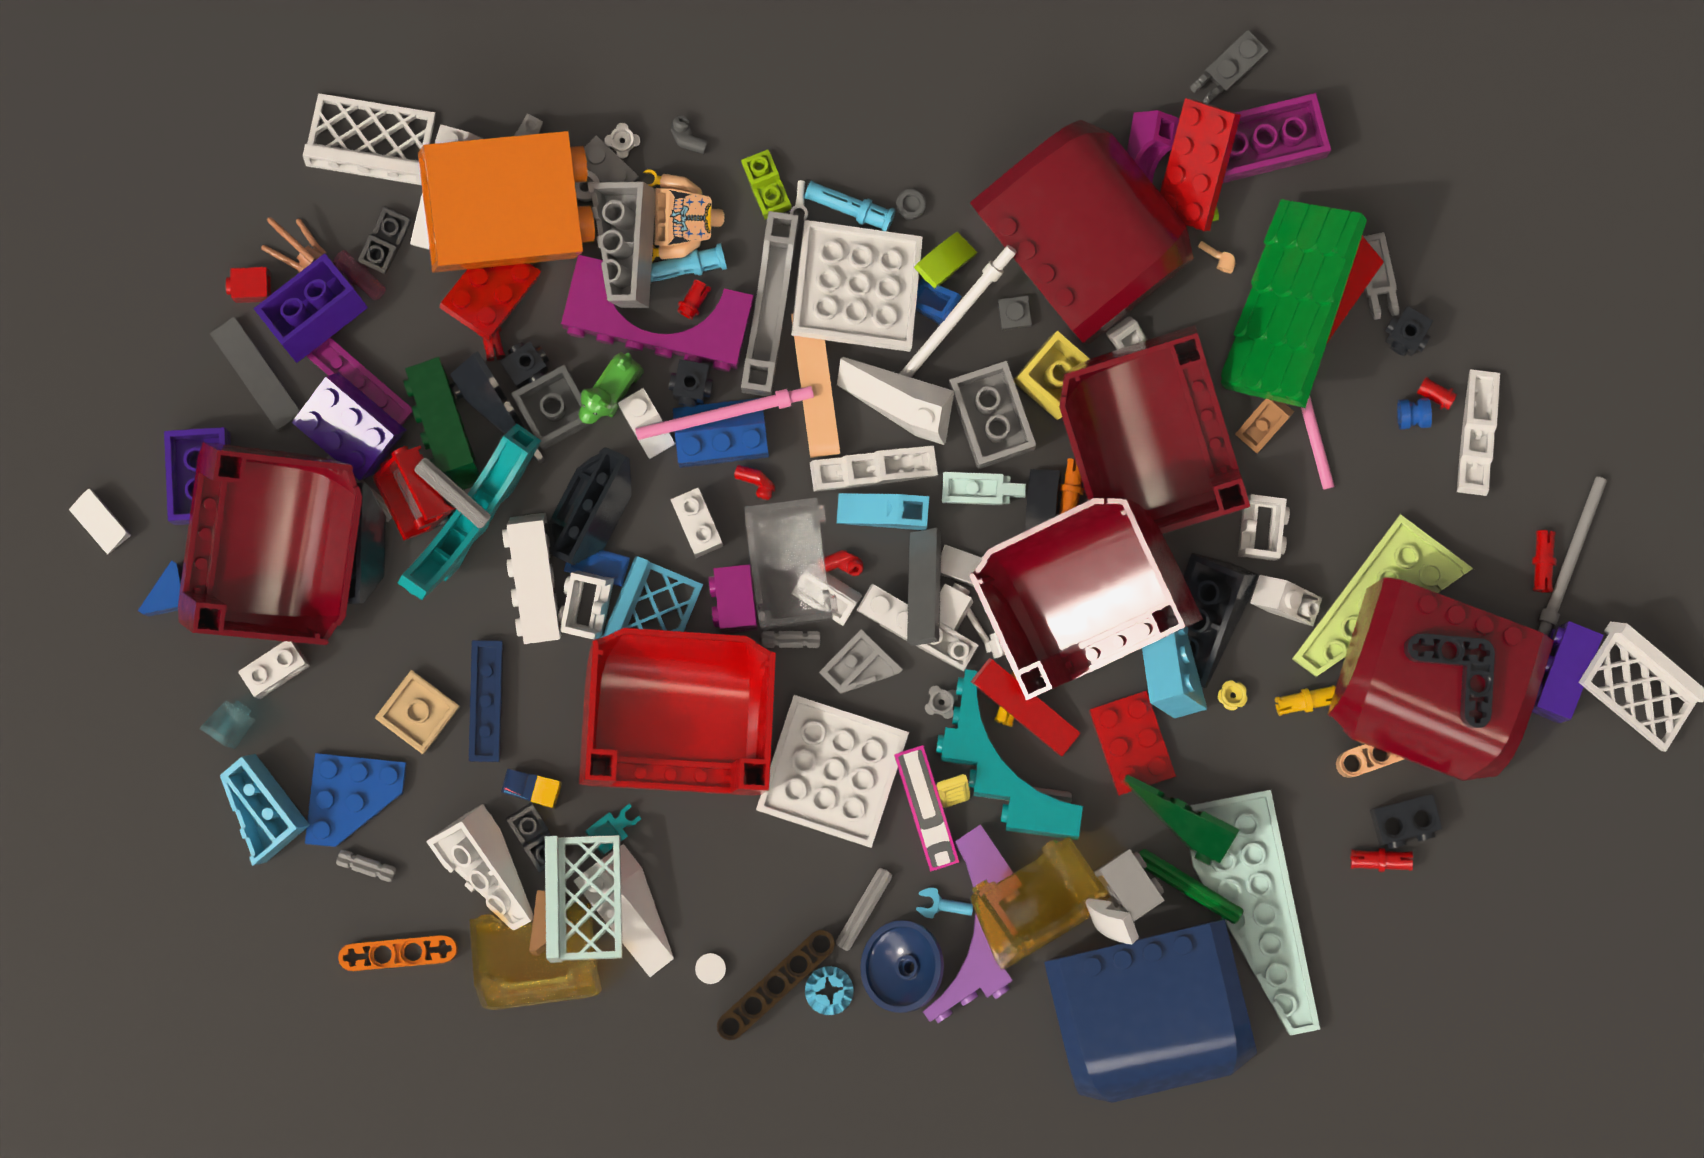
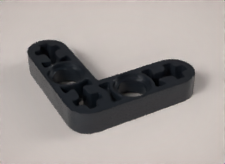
M1416 634L1409 637L1404 644V653L1411 661L1463 666L1460 706L1461 720L1465 726L1472 729L1486 726L1492 715L1495 650L1492 643L1481 638L1434 634ZM1421 640L1422 646H1434V651L1421 652L1420 656H1418V651L1413 650L1412 646ZM1446 642H1452L1457 648L1456 656L1453 659H1447L1442 654V646ZM1479 645L1482 651H1486V656L1481 657L1480 661H1478V656L1464 655L1465 650L1477 649ZM1474 675L1481 676L1485 681V687L1480 693L1473 691L1470 687V680ZM1469 697H1484V702H1477V711L1482 713V718L1477 719L1475 723L1474 717H1469V711L1475 710L1476 701H1469Z

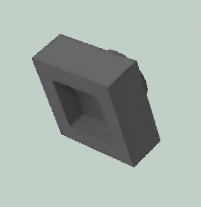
M1028 296L998 299L1002 331L1032 326Z

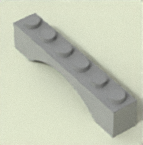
M768 212L756 303L741 384L742 393L767 397L771 396L773 392L799 225L798 215Z

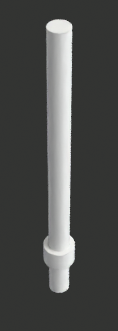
M1007 245L994 261H989L982 270V276L899 374L912 377L992 281L996 282L1004 273L1003 268L1017 253L1013 247Z

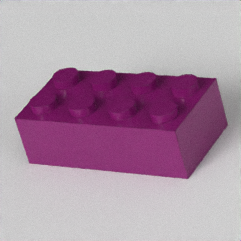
M1316 93L1236 112L1241 114L1223 183L1327 158L1331 148Z

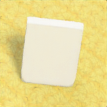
M1131 317L1125 318L1106 332V335L1117 350L1148 340L1138 322Z

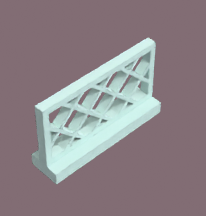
M545 836L547 960L550 963L565 960L622 958L620 836L558 838V836ZM613 843L614 854L604 864L593 852L601 844ZM584 844L594 845L590 849H588ZM566 845H579L586 853L573 865L566 858ZM589 856L602 866L590 879L578 869ZM613 862L614 872L610 868H608ZM566 863L571 867V869L567 873ZM605 870L614 877V885L606 894L594 884L595 880ZM574 872H577L587 883L573 895L566 888V880ZM591 886L602 898L589 910L578 898ZM613 892H614V902L609 898V897L612 895ZM566 893L571 897L567 904ZM576 901L587 914L574 926L567 919L566 911ZM605 901L614 907L615 913L606 925L594 914ZM592 916L603 928L589 940L579 928ZM614 922H615V933L610 929V926H611ZM567 924L572 928L568 933ZM607 931L615 938V951L602 952L594 943ZM577 932L587 942V945L580 952L567 953V941ZM591 947H593L597 952H587V951H588Z

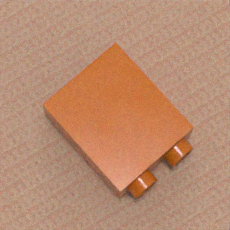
M568 131L425 144L418 152L432 273L574 259L583 252V242H593L595 239L594 217L591 206L578 207L575 183L587 182L586 154L583 146L570 147Z

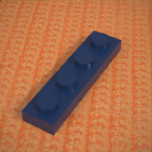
M472 640L469 762H500L503 641Z

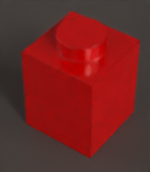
M267 267L230 268V277H226V293L231 295L235 303L262 302L271 295V272Z

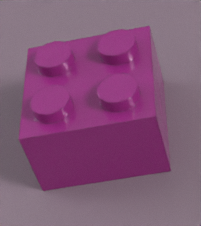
M750 564L713 568L714 576H709L708 578L710 595L717 598V606L712 607L714 626L720 627L722 634L758 630Z

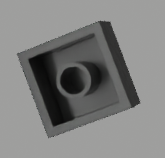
M565 365L511 393L534 436L541 440L539 445L542 450L591 425L583 423L579 418L578 414L582 406L581 394Z

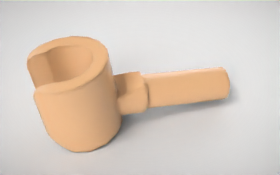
M1200 242L1198 245L1200 249L1219 259L1217 269L1229 274L1233 272L1236 262L1235 257L1231 253L1217 251L1205 242Z

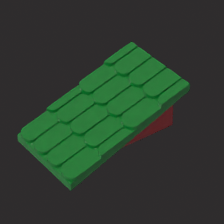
M1284 199L1280 200L1264 239L1266 246L1251 281L1252 289L1233 333L1235 340L1221 372V384L1225 389L1306 408L1326 344L1384 263L1362 235L1367 222L1362 213L1336 208L1331 209L1330 207Z

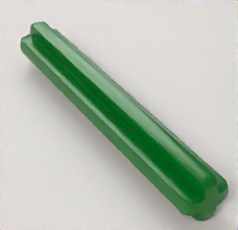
M1147 849L1139 852L1147 865L1145 870L1232 924L1239 922L1244 912L1241 907Z

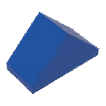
M921 278L918 283L916 311L940 325L961 301L962 296L942 286L934 289L927 281Z
M171 560L138 609L140 613L150 617L178 611L182 566Z

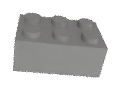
M1007 361L949 380V388L954 391L953 399L978 469L1035 450L1036 443Z
M1128 849L1090 873V876L1107 901L1113 902L1116 911L1130 912L1133 922L1165 901L1161 896L1164 893L1162 886L1155 877L1152 879L1148 877L1144 871L1147 865L1137 851L1132 853Z

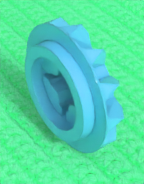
M832 966L822 967L814 971L808 978L805 986L807 1002L815 1011L824 1015H835L844 1011L851 1003L854 993L852 981L847 973ZM826 977H828L832 986L843 987V990H838V992L834 993L833 1004H830V1000H828L826 995H816L817 991L825 988Z

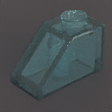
M238 700L234 704L225 701L201 726L200 730L222 745L236 749L256 719L249 715L252 710Z

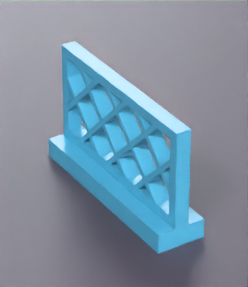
M639 556L635 557L602 637L620 629L631 628L636 625L638 629H643L641 623L657 617L661 629L666 630L661 615L675 609L681 621L678 628L671 631L684 632L703 584L653 564ZM650 570L662 574L666 587L654 592L650 591L646 582ZM668 577L677 580L678 582L670 584ZM682 583L693 587L694 590L690 599L678 604L672 587ZM644 587L647 594L640 597ZM668 589L675 606L659 612L653 595ZM649 597L655 614L639 620L635 611L638 601ZM687 605L683 614L680 607ZM633 614L635 622L628 625Z

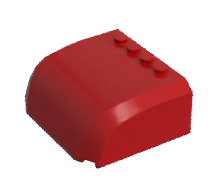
M623 628L592 641L585 682L579 784L599 787L732 795H762L769 791L776 653L762 647L747 636Z

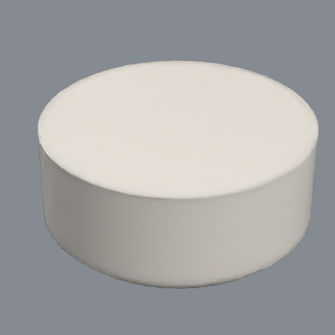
M705 954L696 963V975L704 983H717L726 973L725 962L717 954Z

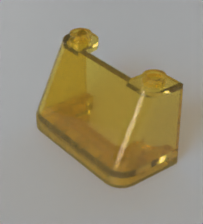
M1070 837L1060 842L1057 839L1050 841L1042 847L1044 853L1037 860L1000 882L996 883L993 881L989 883L987 880H984L972 888L971 903L994 960L1002 971L1089 919L1091 916L1085 903L1088 898L1107 901L1111 897Z
M577 902L566 911L567 919L574 926L587 914ZM591 903L584 904L589 910L592 908ZM486 914L475 919H469L474 986L483 1008L498 1010L580 999L598 995L602 991L599 959L565 960L550 963L546 958V950L539 956L532 955L529 948L533 922L512 930L509 926H503L500 919L495 918L493 915ZM592 916L579 928L589 940L595 936ZM577 932L567 941V953L580 952L587 945V942ZM591 947L587 952L597 951L593 947Z

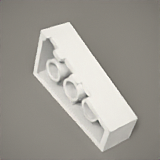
M546 513L510 517L507 529L502 530L504 547H510L512 558L507 559L509 577H514L516 589H511L513 607H519L520 618L515 619L518 637L523 636L524 644L559 640L561 638L560 623H558L557 596L553 591V588H555L554 571L552 564L549 563V558H551L549 554L550 540L548 535L545 534L544 524L547 523Z

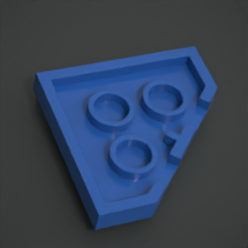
M315 753L307 820L310 826L306 828L305 844L330 847L339 846L347 837L404 793L407 763Z

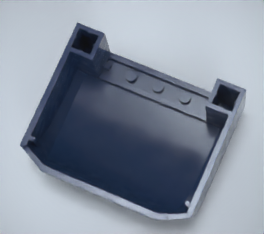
M1225 919L1139 939L1132 945L1122 943L1044 962L1068 1063L1079 1095L1111 1103L1230 1076L1257 1054Z

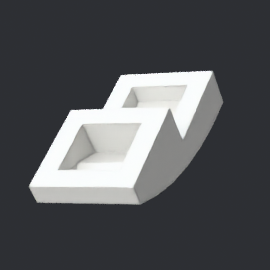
M1090 898L1086 900L1085 903L1093 924L1100 933L1115 941L1131 945L1139 938L1130 912L1116 911L1111 901Z

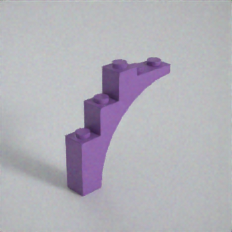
M981 824L955 841L966 863L973 885L975 901L974 931L967 956L957 976L943 994L922 1011L929 1022L935 1019L937 1023H940L953 1014L950 1009L958 1002H961L963 1006L978 997L975 991L979 988L987 998L993 995L996 999L1010 990L1007 984L1013 981L992 949L997 947L999 951H1002L1015 942L1012 936L1017 932L997 902L1001 899L1005 904L1019 894L1016 889L1021 886V883Z

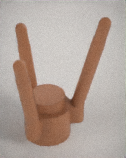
M269 217L267 219L268 223L300 252L297 256L300 263L266 245H262L261 249L297 269L299 272L324 253H327L317 243L301 219H296V223L313 248L309 245L304 248L273 218Z

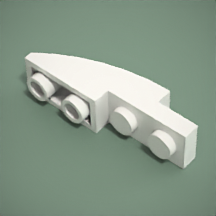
M871 584L857 611L907 641L908 604ZM940 622L939 642L916 646L964 671L978 644Z

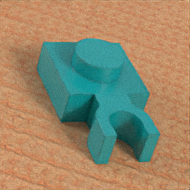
M629 803L619 812V816L616 819L609 812L584 832L587 836L619 835L621 842L628 837L623 828L635 825L641 818L638 816L633 821L625 818V812L632 807ZM613 843L601 844L597 849L604 855L613 848Z

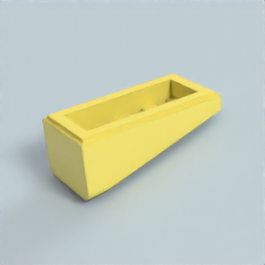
M964 774L940 781L936 785L943 808L970 799L968 780Z

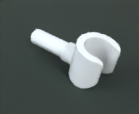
M799 180L796 203L792 207L790 214H793L797 208H801L805 211L804 220H806L808 211L804 207L805 181Z

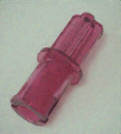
M346 250L339 252L333 259V264L350 279V284L353 286L357 285L373 300H379L386 292V288L368 272L369 268L358 263Z

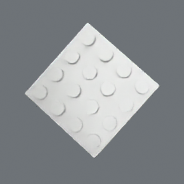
M804 220L791 335L910 352L919 272L914 267L921 259L923 237Z
M794 695L770 766L769 791L760 796L756 810L872 848L898 768L894 754L903 752L909 732Z

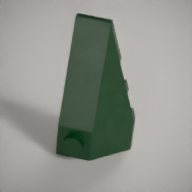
M1125 775L1123 779L1125 785L1189 850L1196 853L1194 857L1196 860L1208 866H1211L1212 862L1216 864L1221 863L1240 829L1204 811L1196 812L1187 803L1173 797L1168 798L1164 792L1132 776Z

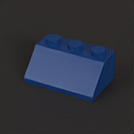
M759 398L696 405L694 408H673V419ZM763 410L674 431L680 468L769 457Z

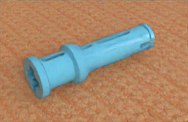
M812 180L807 187L804 198L853 216L861 225L867 223L887 232L896 212L895 208L886 209L873 204L869 198L861 201L817 184Z
M719 243L715 248L702 251L696 249L684 258L652 263L651 282L690 273L700 276L703 275L704 271L717 268L726 270L727 265L722 244Z

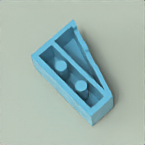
M1188 627L1142 648L1150 703L1174 719L1207 710L1187 635Z
M256 754L242 756L220 775L232 811L236 812L239 820L241 836L243 839L245 838L248 845L252 866L266 863L310 826Z

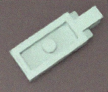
M943 472L942 503L1010 504V498H1025L1026 484L1010 483L1011 477L1003 476V474Z

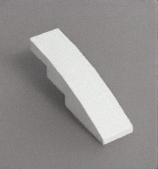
M1472 369L1469 371L1461 435L1457 492L1487 496L1489 492L1490 464L1493 460L1494 432L1497 428L1500 373Z
M934 446L881 450L874 453L845 455L842 458L820 459L810 462L814 492L900 482L938 475Z

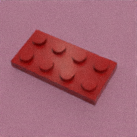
M1185 98L1160 193L1186 225L1202 231H1210L1241 114L1194 99Z

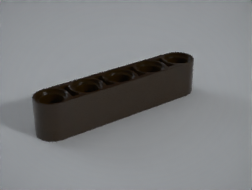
M819 930L805 939L720 1017L717 1023L719 1035L729 1041L743 1035L832 953L835 947L833 936L827 931ZM818 935H825L830 940V948L824 953H819L813 948L812 942ZM798 955L803 956L808 964L807 969L799 974L793 972L790 968L791 959ZM773 976L781 977L785 982V988L780 994H773L768 989V981ZM757 997L762 1002L760 1013L752 1015L746 1011L745 1002L748 998ZM731 1017L739 1022L740 1028L737 1034L727 1035L723 1031L722 1024L725 1019Z

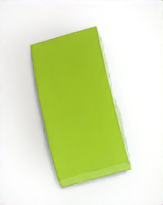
M768 149L741 160L765 220L768 218L769 211L783 213L792 209Z
M956 232L927 254L914 268L935 289L951 278L956 270L971 261L978 252Z

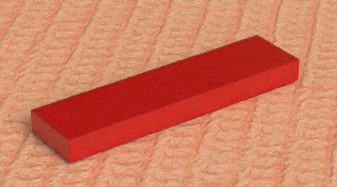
M989 658L971 680V683L1059 756H1063L1080 735L1078 730L1037 696L1026 700L1017 679L993 659Z

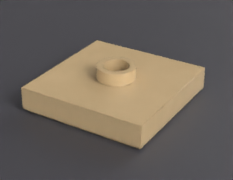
M411 670L376 715L375 719L424 755L460 706Z

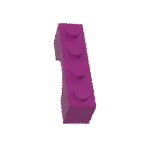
M1159 110L1134 112L1127 153L1152 183L1159 161L1172 149L1180 119Z

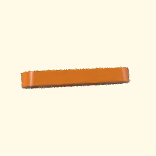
M444 935L354 943L345 945L340 950L338 960L342 968L347 971L438 964L452 961L458 953V945L452 937ZM442 940H445L446 945L452 946V951L447 952L446 958H442L441 953H430L432 960H426L428 949L425 941H431L430 947L441 946ZM411 943L418 944L422 949L421 957L415 961L409 960L405 955V949ZM370 946V966H366L367 959L357 960L356 966H351L350 961H345V955L350 954V949H354L356 954L366 953L365 947ZM380 946L388 947L392 953L390 961L384 964L379 963L375 959V951Z

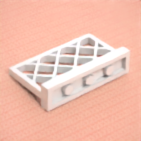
M318 93L308 142L305 144L303 151L305 164L308 167L422 185L419 161L406 159L402 151L416 143L419 149L425 144H430L436 114L435 112ZM324 103L336 105L341 113L327 121L322 114ZM357 109L366 110L370 118L356 125L349 114ZM386 114H393L400 122L385 130L378 119ZM346 118L353 128L339 137L332 128V125ZM415 119L428 120L426 129L417 135L407 125ZM375 122L382 133L368 142L361 130ZM404 127L411 138L397 146L390 135ZM327 128L335 138L334 141L327 145L315 144L317 135ZM357 133L364 145L356 150L347 149L343 142ZM386 138L394 149L386 155L377 154L373 146ZM422 138H424V140H423V145H422L421 142L419 141V140H421Z
M1610 621L1604 630L1608 634L1607 638L1578 683L1659 750L1666 752L1697 702H1704V688L1629 624ZM1615 644L1620 648L1621 661L1611 663L1609 652ZM1638 663L1640 665L1642 678L1631 680L1630 664ZM1622 666L1624 682L1613 684L1611 668ZM1599 670H1604L1605 686L1597 687L1591 682ZM1658 680L1661 682L1662 695L1652 697L1650 681ZM1642 683L1644 699L1634 701L1632 685ZM1624 687L1626 703L1618 705L1615 702L1614 689ZM1679 697L1685 703L1678 713L1672 714L1671 698ZM1663 700L1665 716L1654 718L1652 702ZM1645 704L1647 720L1639 722L1636 720L1634 706ZM1665 721L1666 733L1661 740L1656 736L1655 723Z

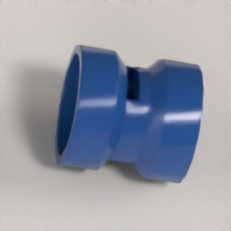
M1420 398L1416 404L1408 399L1398 400L1397 419L1399 429H1410L1416 423L1420 428H1430L1432 424L1430 399Z

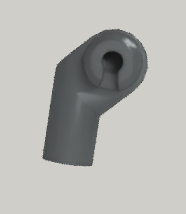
M681 115L675 117L671 124V132L676 144L681 148L704 155L708 140L693 136L687 117Z

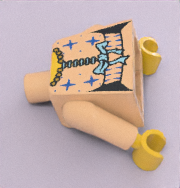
M651 169L643 172L653 174L655 177L654 182L648 184L649 186L655 187L660 185L661 187L655 189V237L652 261L655 257H660L662 260L686 257L700 247L701 241L710 239L711 227H721L723 225V210L712 209L711 197L702 195L701 188L688 178L670 174L658 176Z

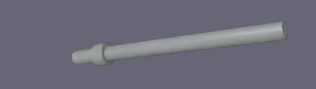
M1595 477L1547 608H1543L1539 618L1541 624L1538 631L1546 634L1548 637L1552 627L1557 625L1560 617L1558 613L1607 483V480L1604 478Z

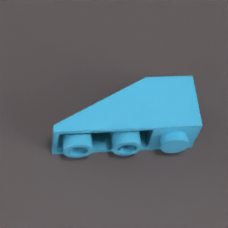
M839 493L836 524L926 530L929 496Z

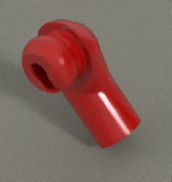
M743 465L736 467L735 479L758 486L756 491L758 498L764 500L771 499L772 492H775V485L762 471Z
M840 550L818 559L823 573L839 568L852 576H858L864 569L862 560L846 550Z

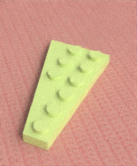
M1400 514L1293 656L1292 660L1317 677L1345 658L1366 589L1382 578L1388 577L1404 580L1439 593L1473 568Z

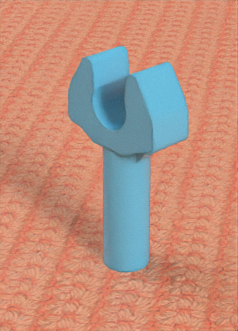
M927 888L918 893L921 896L933 899V906L931 908H916L926 918H934V915L939 911L972 916V903L942 899L936 888Z

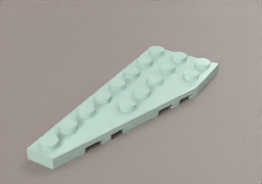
M1271 790L1190 805L1193 808L1192 810L1196 812L1204 811L1240 829L1221 863L1216 864L1212 862L1211 866H1208L1194 858L1196 853L1189 850L1192 866L1203 885L1244 910L1241 919L1236 924H1232L1225 919L1226 926L1288 1034L1295 1035L1320 1030Z

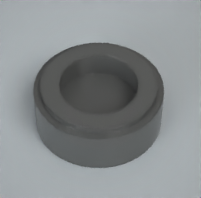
M915 189L903 191L896 201L897 212L906 220L920 218L926 209L924 195Z

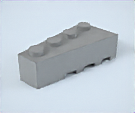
M645 182L588 183L589 193L592 195L594 206L592 207L593 217L596 220L598 230V248L601 249L603 259L601 265L607 300L620 308H649L655 221V189Z

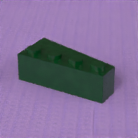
M440 357L405 368L408 379L403 380L408 396H414L416 405L412 406V411L417 424L422 422L425 430L420 433L425 449H431L434 457L429 460L462 490L472 488L481 473L474 462L476 458L467 435L464 434L466 429L459 410L456 409L457 403Z

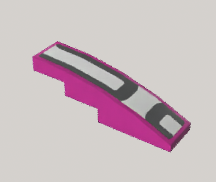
M924 746L894 754L930 872L959 863Z

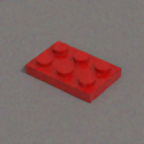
M530 263L467 269L442 300L440 309L489 341L538 280L541 271Z
M1147 690L1089 710L1118 796L1132 792L1123 782L1125 775L1132 776L1148 785L1176 777Z

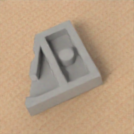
M861 629L827 663L819 674L842 694L900 674L903 669Z

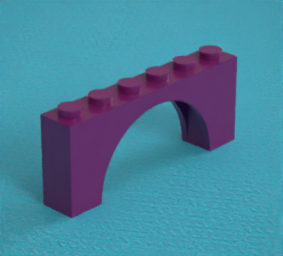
M578 255L561 322L563 329L567 330L568 335L584 338L585 334L597 336L596 341L604 344L613 345L614 341L626 343L625 348L634 351H643L644 347L655 350V355L665 358H672V354L683 356V360L713 363L712 368L725 372H730L731 368L738 369L754 303L753 295L724 288L716 308L697 326L674 334L651 333L628 322L618 312L614 304L607 300L601 265L603 260Z

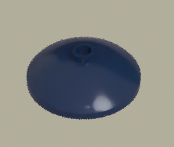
M894 921L885 924L870 937L863 950L860 967L861 978L867 994L881 1008L897 1013L918 1010L934 997L941 984L944 960L940 945L934 935L918 923ZM913 963L914 971L911 973L910 965Z

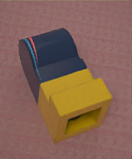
M507 769L501 792L555 809L562 782Z

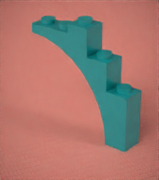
M518 424L513 426L503 436L489 462L468 492V495L490 514L489 521L482 528H477L456 509L433 541L401 575L398 581L399 585L412 595L423 600L443 580L446 582L460 568L473 542L487 530L500 504L514 492L541 442L539 438Z
M965 669L964 677H958L956 695H962L961 706H954L952 724L958 725V728L945 727V734H938L936 753H942L941 761L977 766V770H970L969 787L974 788L973 796L1009 800V805L1003 804L1001 822L1007 823L1006 831L1078 840L1083 806L1062 802L1035 790L1017 777L1001 760L987 736L980 717L977 687L971 683L977 671Z

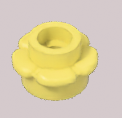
M1227 681L1222 685V689L1218 691L1219 702L1223 703L1224 707L1228 710H1236L1237 707H1243L1248 699L1246 695L1247 689L1241 682ZM1232 692L1236 694L1235 698L1230 697Z

